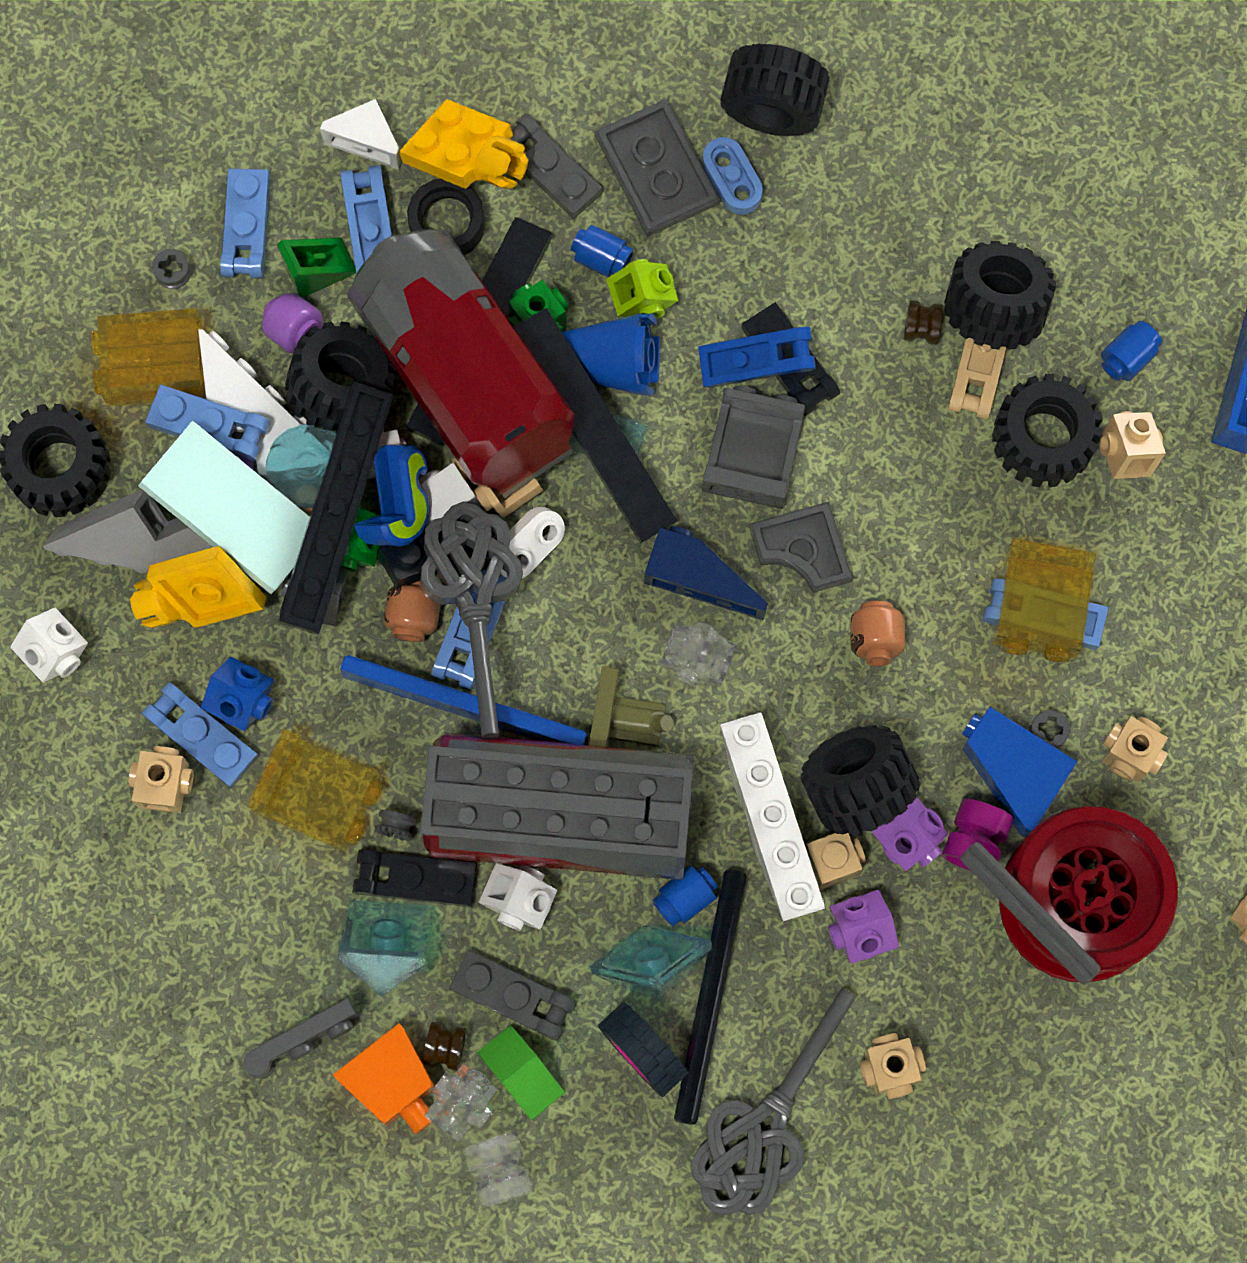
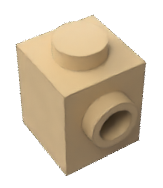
M834 833L807 843L805 846L820 891L858 877L862 871L860 863L866 862L865 854L858 838L851 839L849 833L844 835Z

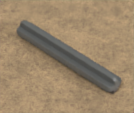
M980 843L972 844L962 854L961 861L1081 984L1089 983L1100 972L1101 968L1098 963Z

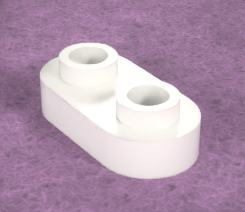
M546 507L531 509L509 530L511 535L509 549L515 556L521 555L522 579L538 566L561 542L564 536L565 525L563 519L558 513ZM549 525V526H550L549 531H548V533L543 537V535H542L543 530H544V528H545L546 526ZM502 570L501 575L508 578L507 573Z

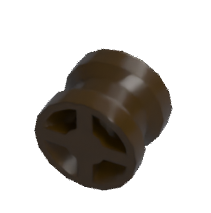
M910 300L906 316L904 340L913 341L916 338L925 339L928 344L937 345L943 305L934 303L927 307L921 306L918 301Z
M431 1022L424 1049L423 1064L433 1066L436 1063L446 1064L449 1070L458 1071L465 1044L466 1028L456 1027L453 1030L444 1029L441 1023Z

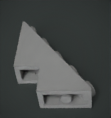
M141 489L57 526L43 545V548L53 551L60 556L81 557L93 560L101 565L113 564L132 568L139 573L147 574L149 565L212 548V546L178 518L167 521L154 499Z

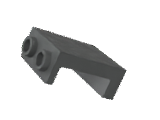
M735 386L733 389L724 388L710 456L703 477L702 492L783 509L805 405L798 403L797 399L787 395L779 394L775 395L774 398L758 395L755 389L746 386Z

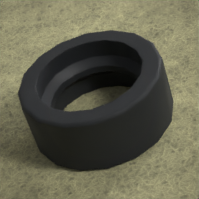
M433 179L420 186L410 199L407 209L410 232L419 229L425 230L422 217L429 204L438 199L451 198L459 200L470 213V223L468 229L463 234L453 238V240L465 256L472 252L482 240L485 230L482 201L476 191L470 186L464 189L443 179Z

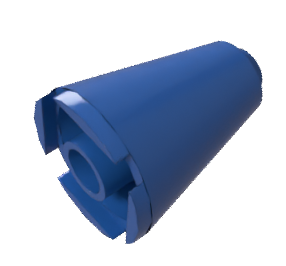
M641 313L562 332L593 384L641 396L654 395L655 390L650 388L649 384L650 382L658 383L660 337L651 335L650 325H658L653 313Z

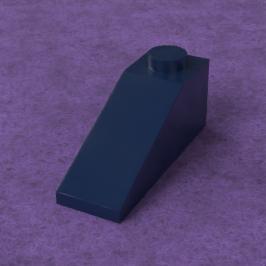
M671 526L669 530L659 528L645 570L644 584L764 620L768 603L700 539L693 538L694 534L691 531L676 526Z

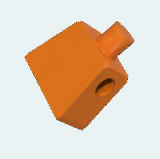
M400 1023L333 1074L338 1082L386 1126L402 1116L414 1134L417 1135L436 1120V1117L422 1100L435 1089V1085L408 1033Z

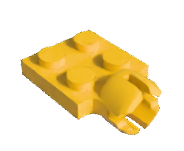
M448 99L439 106L399 151L402 163L464 189H467L476 180H483L502 189L514 188L517 186V182L502 175L507 174L522 180L528 165V158L524 153V145L511 140L513 133L510 124Z
M215 546L149 565L146 578L134 584L135 590H140L133 593L130 603L137 620L153 615L156 616L142 620V625L145 627L157 628L171 624L178 619L185 620L194 628L263 610L266 596L220 546Z

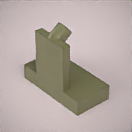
M602 666L589 745L607 747L609 739L659 746L661 732L670 731L674 726L673 718L670 715H664L665 704L616 697L619 669Z

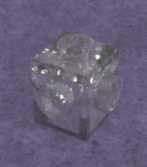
M694 622L693 626L675 624L660 663L675 672L673 677L676 680L687 685L697 686L699 681L723 684L737 646L719 635L717 629L705 623Z
M463 1063L454 1076L446 1071L433 1088L431 1093L437 1099L424 1116L460 1142L472 1125L481 1129L493 1113L495 1107L489 1104V1102L498 1091V1088L490 1083L483 1073L473 1070Z

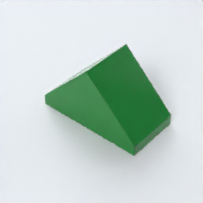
M341 237L281 240L277 244L283 264L298 295L302 298L356 273V268Z

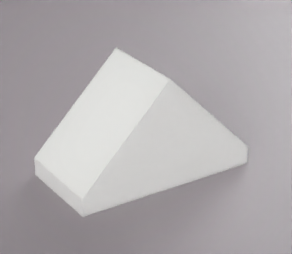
M376 99L323 121L320 130L324 144L399 170L402 163L399 147Z

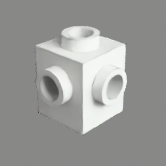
M55 607L26 620L10 648L44 683L59 675L65 678L73 673L81 663L79 657L88 642Z
M496 863L479 903L499 913L497 921L518 931H521L523 925L541 930L557 889L542 882L545 875L533 868L521 865L520 869H515Z

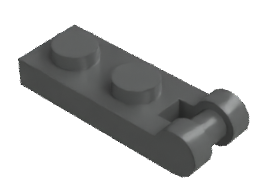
M524 113L516 121L517 126L512 130L513 137L511 140L521 144L529 138L535 144L527 152L524 151L528 158L525 173L574 220L603 194L602 187L562 150L529 114Z
M467 950L449 987V990L554 1041H558L563 1029L560 1026L566 1013L571 1014L576 1004V1001L470 950ZM540 1000L551 1005L545 1019L533 1015Z
M346 998L253 1049L244 1058L243 1066L245 1071L257 1079L268 1078L274 1071L275 1063L290 1056L292 1061H296L314 1051L313 1043L328 1035L330 1040H333L351 1031L354 1028L351 1022L359 1018L352 1002Z

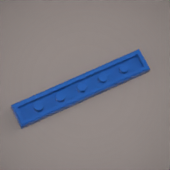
M350 655L344 657L340 671L345 679L480 722L477 696ZM495 702L497 723L500 729L537 741L586 745L587 743L585 731Z

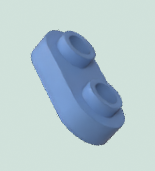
M726 137L716 138L709 142L703 152V167L723 204L729 211L739 215L755 211L761 203L763 187L741 146L733 139ZM724 157L730 161V164L721 167L715 161L718 158ZM745 191L749 194V197L746 200H739L735 197V193Z

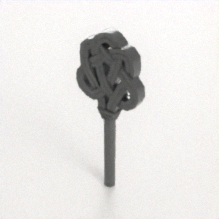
M463 501L451 506L442 518L432 520L425 528L424 550L427 560L421 568L420 587L428 599L439 605L456 604L465 626L469 627L482 738L494 739L499 736L486 625L489 623L492 609L490 602L506 601L517 593L522 581L523 570L520 560L509 549L511 535L507 523L499 516L486 514L477 505ZM439 537H441V539H442V543H441V544H440V542H439V540H438ZM466 546L473 549L471 559L464 550ZM486 557H488L491 561L484 576L481 572ZM502 570H504L508 578L498 583ZM436 574L440 578L443 585L438 583L435 579ZM471 590L477 594L476 605L469 593Z
M841 988L777 1091L773 1090L771 1094L767 1095L756 1109L741 1101H725L713 1109L707 1122L708 1140L696 1151L690 1165L694 1180L701 1186L703 1202L711 1213L719 1215H729L739 1211L748 1215L761 1213L772 1202L777 1185L794 1179L803 1168L805 1153L800 1140L791 1132L785 1130L787 1119L789 1120L791 1117L790 1113L794 1106L792 1099L856 998L849 991ZM774 1112L770 1130L761 1133L760 1123ZM735 1115L740 1117L739 1120L721 1131L723 1119ZM747 1132L746 1140L725 1152V1145ZM784 1145L789 1152L790 1158L789 1163L780 1169ZM768 1146L765 1173L759 1174L762 1148ZM712 1156L714 1163L706 1171L705 1164ZM747 1156L744 1174L734 1175L731 1166ZM754 1189H761L760 1194L757 1196V1198L755 1200H750L754 1193ZM715 1190H725L730 1200H719Z

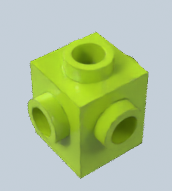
M639 259L627 264L624 268L606 279L618 317L653 313L655 318L659 319L665 315V309L679 301L673 285V277L669 272L667 264L650 263L647 259Z

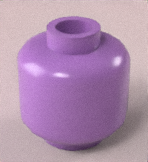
M285 293L268 302L263 312L262 328L265 336L291 354H293L294 348H296L298 340L302 335L307 336L308 331L315 326L320 330L323 327L321 312L295 293Z

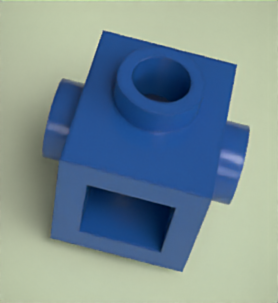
M230 656L211 675L201 708L222 719L225 723L245 731L256 719L262 721L268 714L273 704V698L269 694L274 679L261 673L255 667L246 665Z

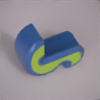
M383 445L379 448L373 460L381 515L357 522L354 526L358 537L367 544L400 547L409 545L421 536L428 521L429 503L427 495L418 481L419 475L426 474L427 464L423 452L414 445Z

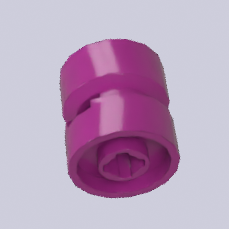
M962 799L954 820L958 830L950 832L941 856L946 861L971 871L961 861V856L972 844L978 842L999 861L1002 852L997 845L1007 840L1014 818L1007 812L990 804L972 799Z

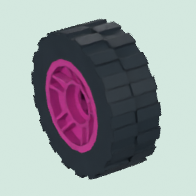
M622 1002L597 1025L620 1055L662 1098L689 1074L681 1061L657 1033L625 1002Z

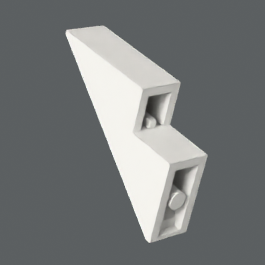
M199 329L206 399L246 413L250 412L261 415L270 421L266 434H261L257 446L260 448L256 457L258 475L271 485L322 478L332 445L328 441L321 445L311 435L314 429L306 425L307 420L304 417L298 418L296 415L292 417L283 408L286 404L285 400L270 385L265 389L254 380L258 376L257 373L244 359L240 358L238 361H235L227 354L226 351L229 349V346L216 332L212 330L207 334L203 329ZM236 427L232 438L241 439L245 429Z
M762 713L720 724L733 785L747 817L754 851L782 920L786 921L825 909Z

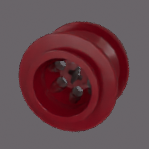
M1083 806L1067 809L1052 815L1034 828L1011 855L1005 867L1011 876L1098 963L1101 970L1090 982L1107 980L1121 974L1151 954L1166 937L1174 920L1178 904V882L1174 864L1169 853L1152 830L1141 821L1121 811L1106 807ZM1079 858L1092 860L1095 863L1094 868H1083L1079 863ZM1109 871L1112 873V875L1115 877L1118 883H1114L1111 881V879L1109 878ZM1053 872H1065L1069 878L1068 885L1061 887L1055 884ZM1096 878L1095 893L1098 896L1088 905H1084L1087 891L1084 888ZM1113 899H1120L1122 902V915L1115 914L1111 909ZM999 900L1002 924L1009 940L1020 955L1036 969L1051 977L1068 982H1079ZM1065 902L1071 907L1072 915L1070 918H1062L1057 914V903ZM1094 916L1100 921L1101 928L1099 932L1092 933L1088 931L1085 926L1086 917Z

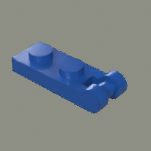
M797 327L698 346L703 387L713 388L789 373L815 370V358L810 355L808 344L809 341H812L811 328ZM792 344L794 358L784 359L782 346Z

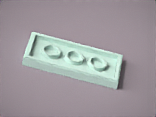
M192 421L138 486L212 547L220 546L244 573L272 594L294 568L310 517Z

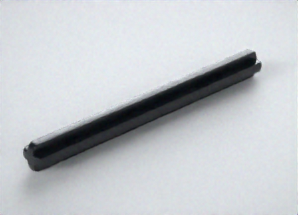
M726 870L723 875L684 1066L689 1074L681 1081L674 1115L675 1121L683 1124L695 1125L698 1120L747 878L745 873L737 870Z

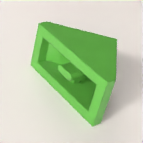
M511 1025L477 1052L531 1121L565 1093L538 1056Z

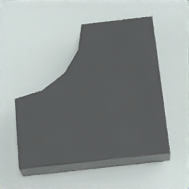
M829 502L749 524L760 565L778 564L793 569L806 580L812 593L853 581Z

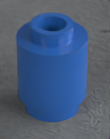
M590 225L587 230L580 229L571 246V251L576 253L574 257L575 262L608 278L629 264L634 254V249L626 246L627 241L594 225Z
M1138 321L1135 325L1129 324L1101 352V357L1104 361L1102 368L1114 380L1119 381L1123 379L1131 381L1158 354V347L1162 344L1160 335L1151 325L1144 321Z
M689 865L684 869L683 880L671 879L658 889L659 895L652 902L669 925L674 927L679 922L685 924L715 901L716 897L712 891L718 886L703 867L696 871Z

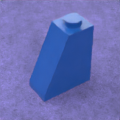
M989 707L983 717L975 713L963 731L962 735L968 738L963 751L1002 809L1014 818L1013 825L1018 833L1027 838L1042 819L1077 761Z

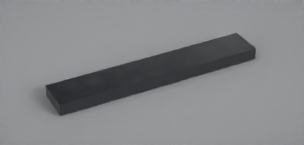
M517 217L514 218L482 280L507 318L511 317L508 301L512 299L511 297L516 290L530 282L552 240L551 232ZM418 403L406 425L407 430L444 447L446 443Z
M544 308L514 326L574 412V428L572 433L639 543L641 544L657 534L660 527L665 529L677 521L548 309Z
M355 381L351 384L277 619L278 623L315 635L320 633L391 406L393 394Z

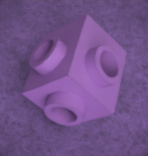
M917 797L913 803L907 805L908 809L902 815L896 816L894 821L887 825L879 826L878 829L872 832L883 845V850L892 862L899 864L905 872L917 862L924 868L942 852L938 844L948 835L947 831L943 828V822L933 810L927 809Z
M879 890L858 897H851L844 902L830 906L834 924L827 927L831 941L836 950L843 948L850 964L870 959L875 955L899 947L892 914Z

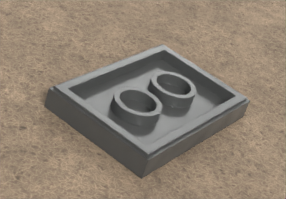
M667 98L594 131L595 138L647 237L720 204V199Z

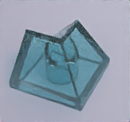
M350 900L339 946L338 960L381 997L416 972L430 973L435 906Z
M644 925L590 965L591 974L625 990L660 999L690 975L712 949L711 940Z

